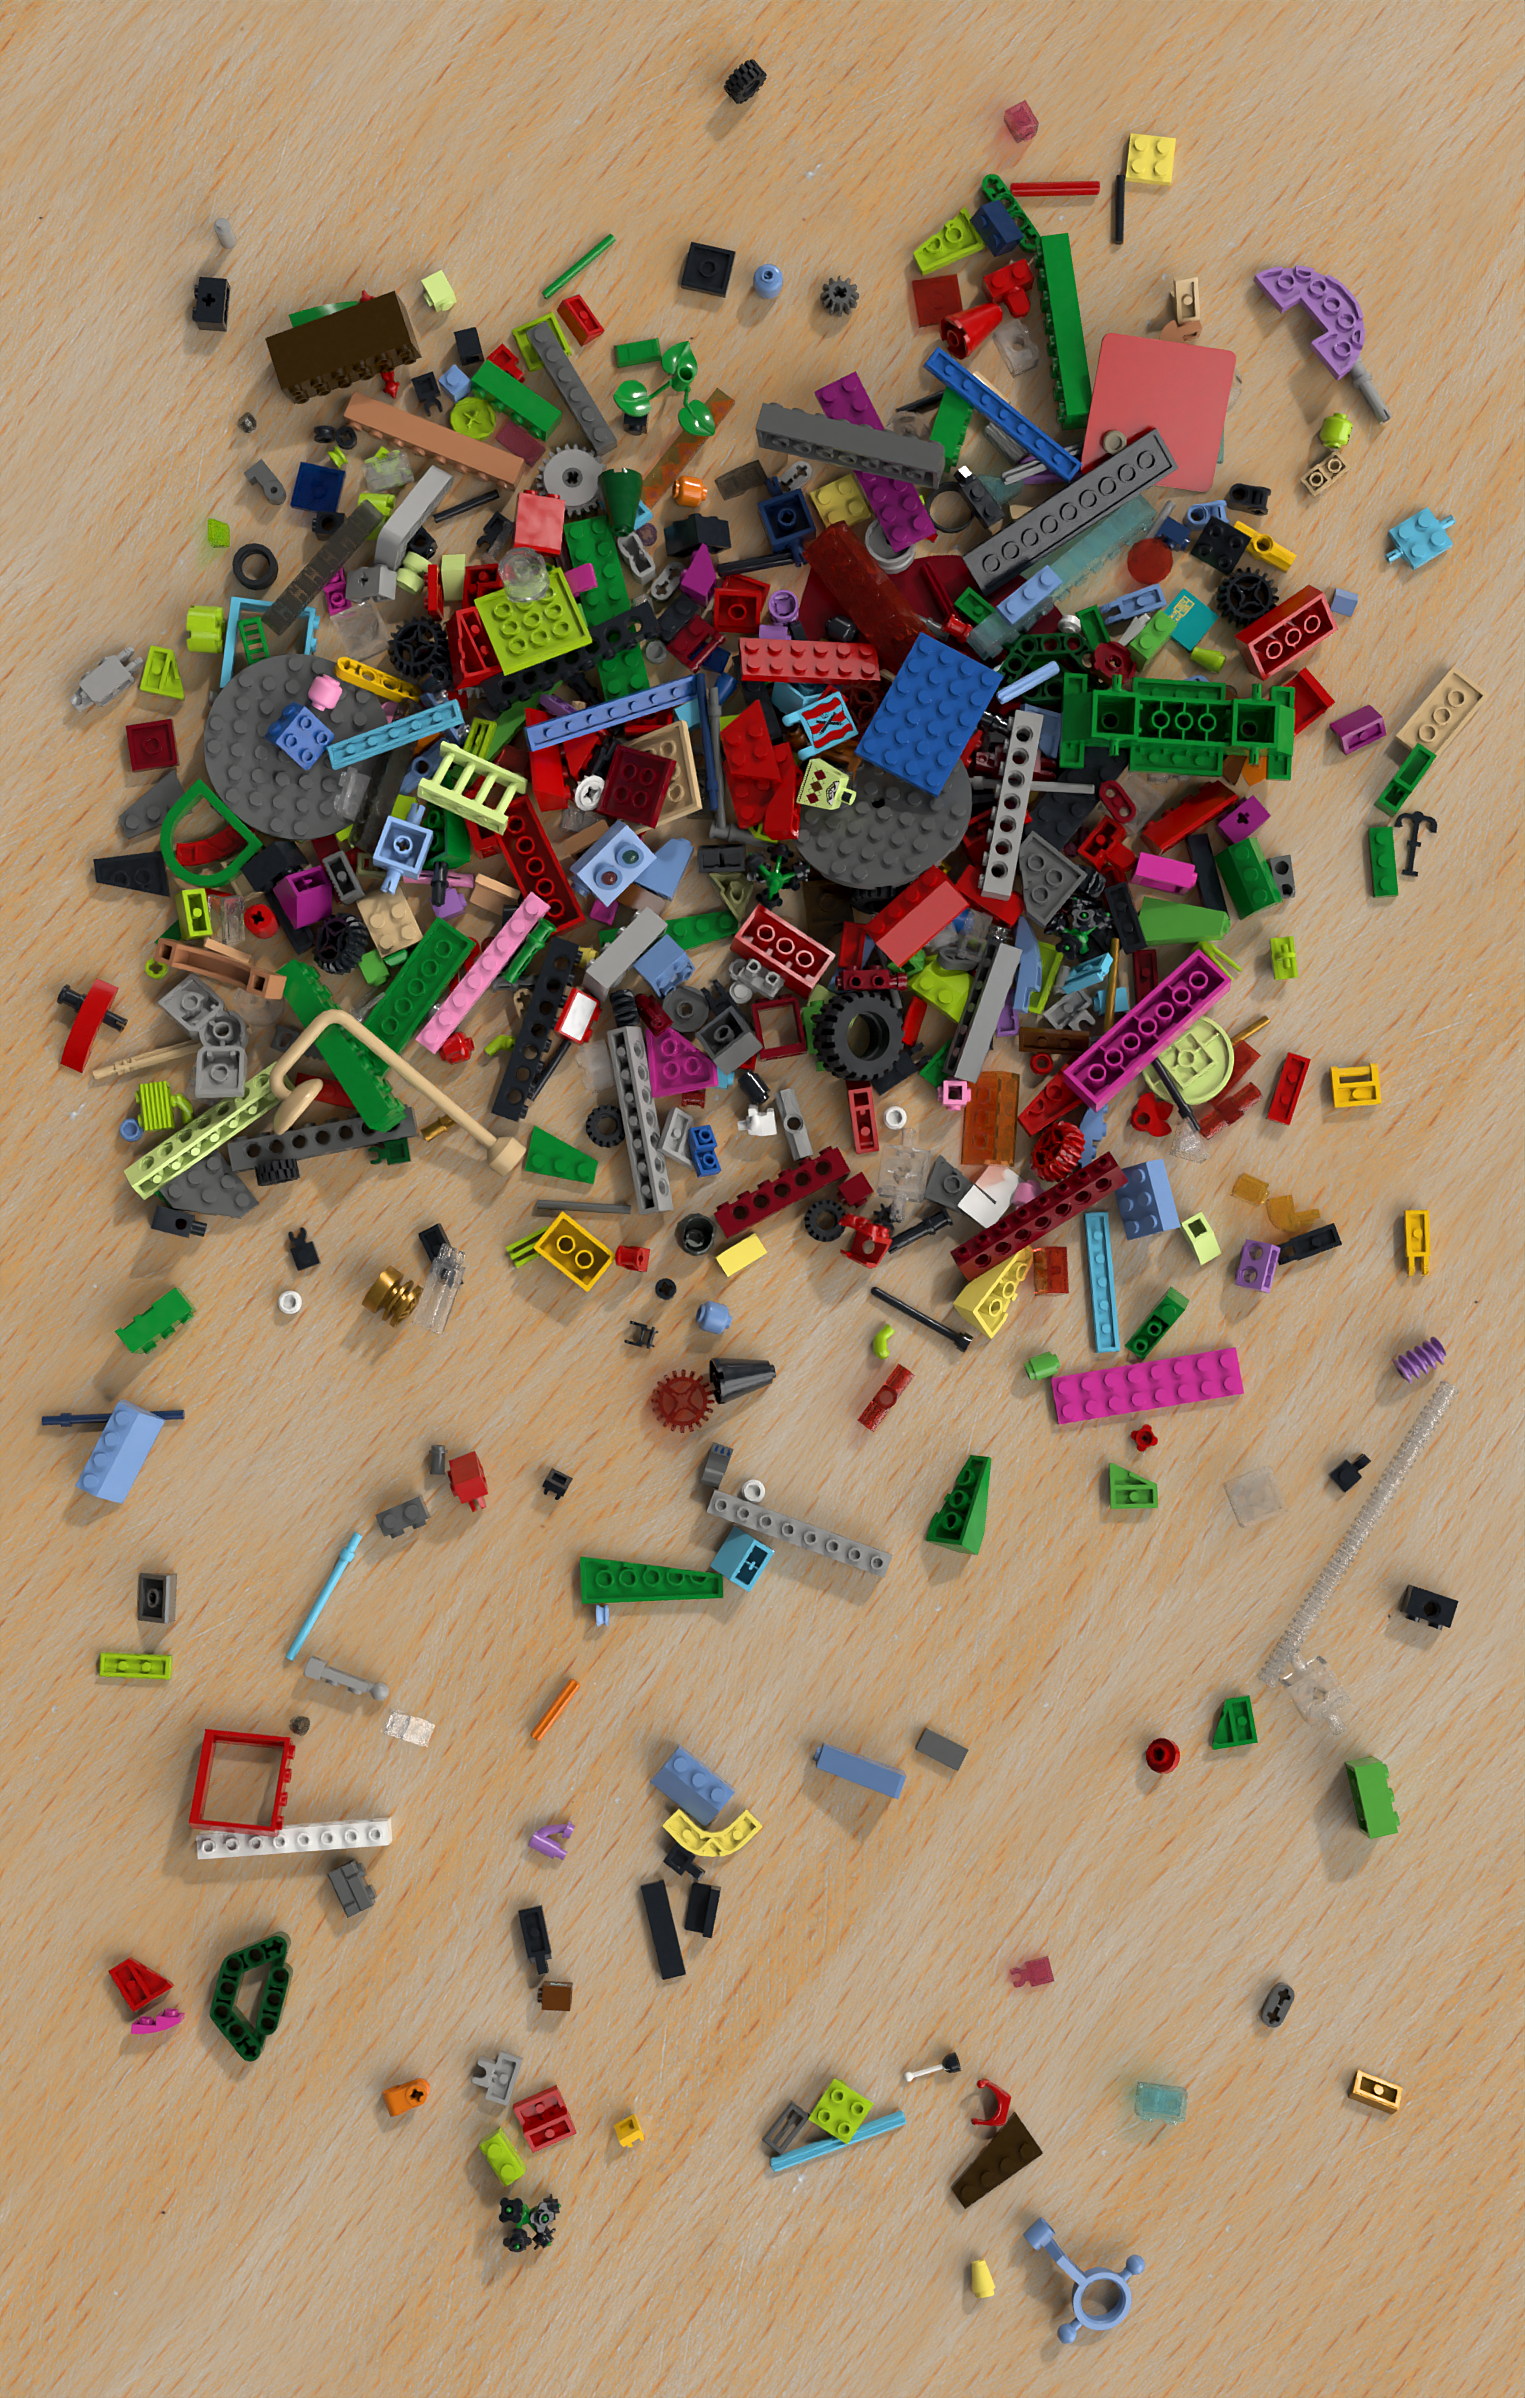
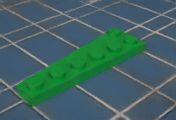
M729 910L666 920L665 922L668 924L667 930L658 941L668 934L684 951L691 950L704 944L736 935L739 931L738 922ZM621 928L598 931L601 949L606 943L612 944L616 939L615 935Z
M585 1556L580 1557L582 1604L724 1598L723 1575L719 1573Z

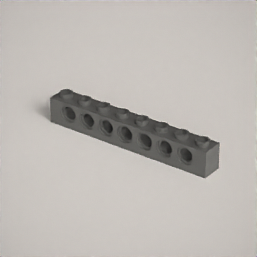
M404 1104L405 1109L403 1111L407 1117L398 1123L395 1129L389 1130L386 1133L374 1130L369 1135L365 1134L363 1128L366 1123L361 1115L357 1113L348 1115L347 1120L339 1121V1118L327 1119L323 1125L316 1126L314 1122L303 1124L302 1129L293 1130V1127H289L281 1135H270V1132H262L256 1134V1138L247 1140V1136L234 1138L233 1143L227 1144L232 1171L239 1173L254 1170L255 1166L283 1159H296L299 1161L383 1144L387 1141L418 1137L419 1131L414 1108ZM345 1127H350L352 1130V1134L348 1139L341 1138V1130ZM321 1132L329 1134V1139L324 1144L318 1142V1135ZM300 1136H304L306 1139L305 1146L296 1148L295 1140ZM281 1141L283 1144L282 1150L274 1153L272 1151L273 1143ZM257 1145L260 1153L257 1157L251 1158L249 1150L252 1146Z

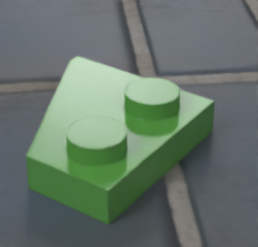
M1109 1463L1110 1509L1158 1508V1487L1156 1483L1114 1463Z

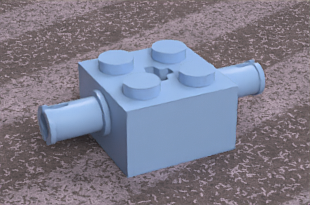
M417 803L411 804L406 821L388 815L375 850L373 865L387 870L384 882L380 888L385 893L388 890L389 894H395L400 876L418 881L431 846L433 831L419 826L426 808L422 805H419L418 808ZM403 845L407 846V849L404 851H399V848H402Z

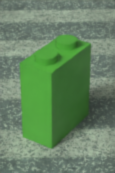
M1162 610L1156 613L1128 647V650L1131 652L1129 657L1132 659V662H1136V670L1139 673L1144 670L1170 640L1178 625Z

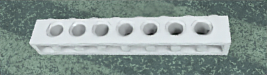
M391 1817L283 1825V1829L278 1831V1837L201 1831L196 1835L198 1859L385 1846L392 1842Z

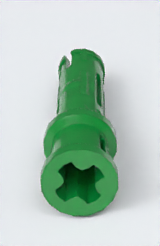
M539 917V923L534 930L526 935L527 941L502 974L504 979L512 984H515L535 953L545 947V941L550 934L557 930L552 923L542 917Z

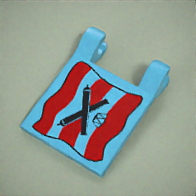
M840 691L782 718L784 725L787 727L800 720L812 746L798 751L799 759L802 761L858 735V731Z

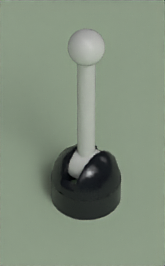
M956 2052L946 2055L940 2065L914 2073L906 2072L904 2080L910 2082L914 2077L944 2069L948 2073L961 2071V2066Z

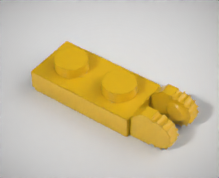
M1404 1210L1407 1275H1414V1257H1421V1274L1423 1276L1429 1275V1257L1431 1256L1429 1210Z

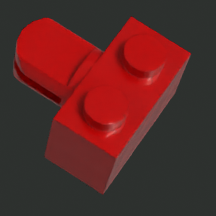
M1025 258L984 276L981 289L988 302H994L995 304L1004 302L1011 316L1015 319H1021L1027 316L1030 311L1031 302L1026 291L1032 289L1034 276Z
M1108 815L1104 816L1077 850L1081 860L1098 872L1107 862L1122 872L1130 871L1136 864L1133 851L1122 844L1128 836L1125 828Z
M476 1451L449 1460L450 1470L447 1471L451 1482L449 1485L453 1496H458L461 1504L468 1502L472 1512L478 1511L475 1499H477L481 1509L486 1508L483 1496L488 1494V1486Z

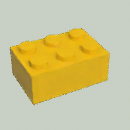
M563 1211L533 1247V1249L586 1292L593 1287L615 1259V1253Z

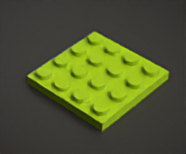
M561 567L474 599L475 606L505 676L593 643Z

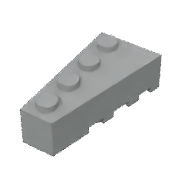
M646 907L642 912L638 910L630 919L632 923L627 928L623 926L616 933L614 942L612 944L606 943L599 952L601 955L596 960L592 958L584 967L586 971L582 987L600 1001L601 1004L607 1000L609 989L611 987L616 989L622 983L621 981L626 975L625 971H632L634 969L633 964L641 958L640 955L647 953L667 930L668 924L649 907Z

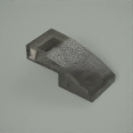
M758 459L731 470L714 481L724 501L743 495L746 490L763 485L768 477Z

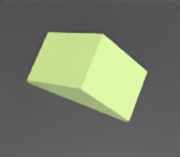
M466 554L442 555L441 575L445 601H462Z

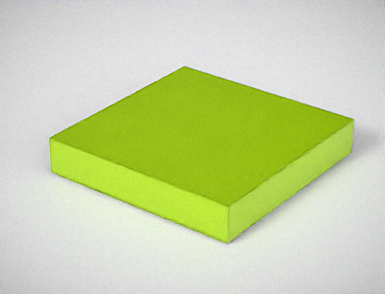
M553 312L511 330L530 373L543 368L528 343L526 332L544 321L547 322L566 356L572 355Z

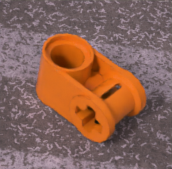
M417 2078L383 2091L382 2096L390 2117L400 2115L407 2110L424 2104L430 2094V2084L425 2079ZM417 2089L418 2092L422 2091L423 2093L420 2096L419 2093H414V2090Z

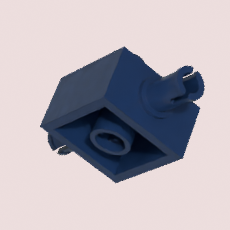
M773 476L772 482L770 478L764 481L770 499L757 503V513L772 553L790 549L795 566L801 567V563L806 565L810 562L803 543L816 539L817 530L801 488L783 494L778 477Z

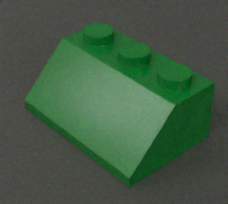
M1257 838L1244 839L1214 856L1240 921L1283 902Z

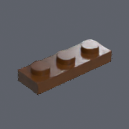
M1020 1027L1019 1052L1081 1056L1090 1048V1031Z

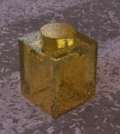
M1242 1173L1239 1175L1230 1196L1257 1207L1261 1203L1265 1204L1270 1194V1191L1267 1190L1269 1184L1246 1173Z

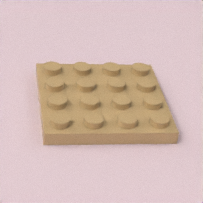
M677 721L622 744L625 747L677 761L656 827L702 809L686 721ZM617 818V820L627 824L636 835L652 829Z

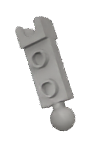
M313 1655L309 1657L303 1673L305 1676L316 1680L324 1677L326 1678V1683L337 1687L343 1684L348 1686V1691L361 1695L362 1692H369L373 1699L377 1701L385 1700L389 1695V1688L383 1682L372 1684L369 1680L328 1666L329 1661Z

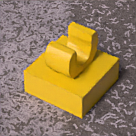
M635 2113L614 2125L618 2140L623 2147L626 2145L630 2148L633 2147L632 2142L638 2138L641 2141L644 2140V2134Z

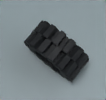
M747 60L744 64L739 65V68H736L733 74H730L729 79L725 82L724 90L736 104H742L760 90L759 87L763 86L767 74L755 60Z
M608 1104L605 1106L600 1105L589 1113L585 1125L586 1132L593 1143L600 1147L611 1148L612 1146L619 1145L624 1140L625 1131L619 1108ZM605 1117L612 1118L616 1123V1129L610 1135H603L598 1130L599 1121Z
M283 1159L255 1166L258 1186L276 1185L300 1178L296 1159Z
M823 1199L815 1202L808 1208L805 1215V1227L808 1234L815 1240L822 1242H831L838 1239L846 1226L837 1224L839 1218L846 1216L845 1211L840 1204L833 1200ZM822 1212H829L835 1218V1224L829 1230H823L817 1225V1217Z

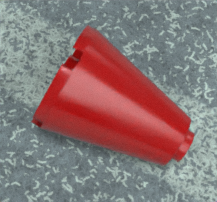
M988 302L944 316L939 321V333L942 341L947 340L950 345L947 348L948 351L960 360L969 357L1002 322L1003 310L998 304Z

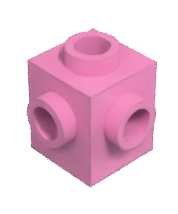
M949 1077L947 1081H943L942 1087L937 1089V1101H941V1107H947V1111H961V1107H965L967 1102L971 1100V1088H967V1081H961L960 1078ZM952 1091L958 1095L955 1100L949 1097V1093Z

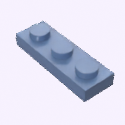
M1046 565L1001 602L995 611L1011 627L1062 584V580Z

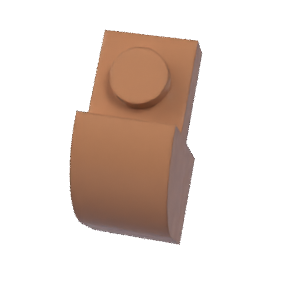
M1174 319L1165 325L1158 340L1184 343L1198 338L1202 331L1201 323L1199 320L1193 323L1192 321H1186L1180 324L1178 328Z

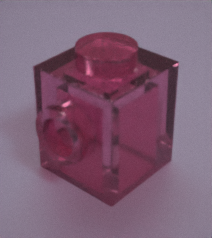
M1026 100L1005 111L1004 122L1016 143L1023 140L1027 142L1035 137L1039 122Z

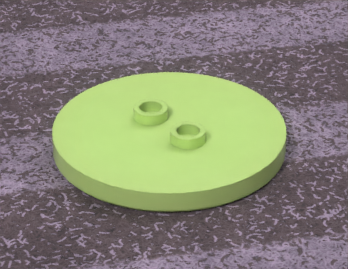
M1203 1015L1158 1056L1186 1104H1190V1106L1204 1103L1219 1094L1228 1083L1234 1065V1052L1228 1035L1220 1025ZM1150 1063L1141 1071L1146 1084L1158 1097L1175 1104Z

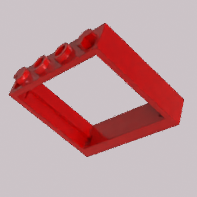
M205 1729L188 1822L192 1829L278 1837V1831L282 1830L284 1825V1816H281L282 1807H286L288 1801V1792H285L286 1783H290L292 1777V1769H289L290 1759L294 1760L296 1746L293 1745L291 1738ZM217 1743L283 1750L270 1826L203 1820Z

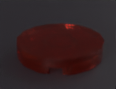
M1149 537L1133 544L1128 551L1126 562L1129 573L1136 581L1152 585L1161 582L1168 576L1172 569L1173 557L1167 544L1160 539Z

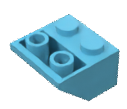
M734 1526L710 1566L730 1581L750 1592L775 1550Z

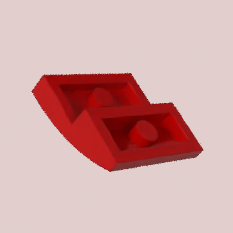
M557 2085L513 2104V2110L523 2128V2134L532 2153L577 2134Z

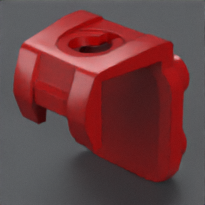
M847 1212L846 1216L839 1218L837 1224L851 1227L857 1230L851 1250L840 1249V1253L842 1256L868 1269L877 1267L892 1243V1239L889 1238L890 1234H888L890 1229L879 1224H872L869 1219L863 1216H856ZM872 1240L874 1250L872 1253L867 1254L863 1248L864 1244Z

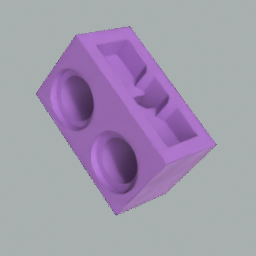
M1246 1239L1245 1245L1242 1246L1240 1252V1266L1235 1272V1285L1269 1294L1281 1248L1273 1244ZM1261 1250L1262 1254L1260 1258L1256 1260L1255 1255L1257 1251ZM1256 1272L1255 1280L1250 1282L1251 1274Z

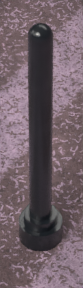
M878 1287L871 1288L873 1296L952 1340L953 1344L957 1346L956 1349L965 1353L973 1336L966 1332L958 1334Z

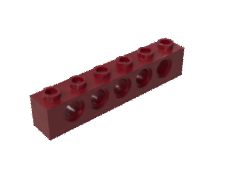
M829 1146L819 1152V1157L813 1160L811 1157H808L799 1162V1168L793 1171L788 1168L777 1174L779 1178L773 1182L767 1179L757 1185L758 1190L752 1193L747 1190L736 1196L738 1200L734 1203L729 1204L727 1201L717 1206V1212L714 1213V1216L726 1238L733 1237L848 1175L851 1171L838 1147L832 1149ZM819 1163L827 1164L829 1172L825 1175H819L815 1170L816 1165ZM798 1174H805L808 1177V1183L805 1186L796 1184L795 1177ZM776 1186H786L788 1189L787 1195L785 1197L776 1196L774 1193ZM756 1197H765L767 1205L764 1208H757L754 1205ZM743 1207L747 1211L746 1217L741 1220L736 1219L733 1216L735 1208Z

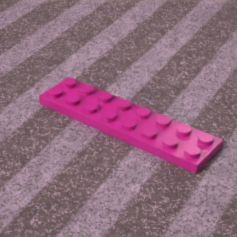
M1236 1347L1050 1378L1058 1425L1244 1394Z

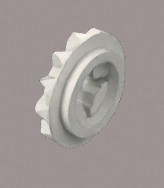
M594 774L590 777L584 776L582 782H577L578 787L573 790L575 796L572 799L578 808L590 811L597 808L605 782ZM588 788H591L592 790L589 792L588 797L585 794L588 793Z

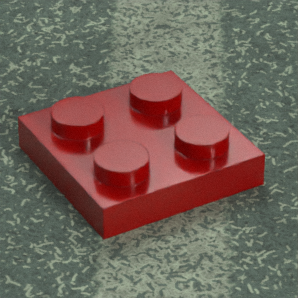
M428 564V572H424V584L428 587V595H424V607L428 609V615L434 621L444 620L442 575L437 564Z

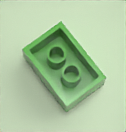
M1373 1756L1346 1761L1345 1766L1360 1832L1370 1839L1398 1833L1397 1826H1400V1820L1397 1811H1393L1392 1802H1395L1393 1790L1388 1788L1386 1780L1389 1778L1387 1765Z

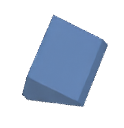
M1336 588L1330 610L1352 617L1358 603V594Z

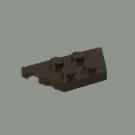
M810 865L809 870L811 874L808 875V882L802 880L808 933L810 938L822 945L843 931L844 921L854 922L853 909L850 904V887L825 878Z

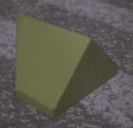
M744 871L709 874L707 878L714 892L740 923L755 884L753 881L747 880Z

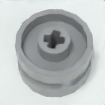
M875 519L868 526L865 534L866 556L870 565L877 571L885 574H897L906 570L916 555V543L894 553L878 520Z

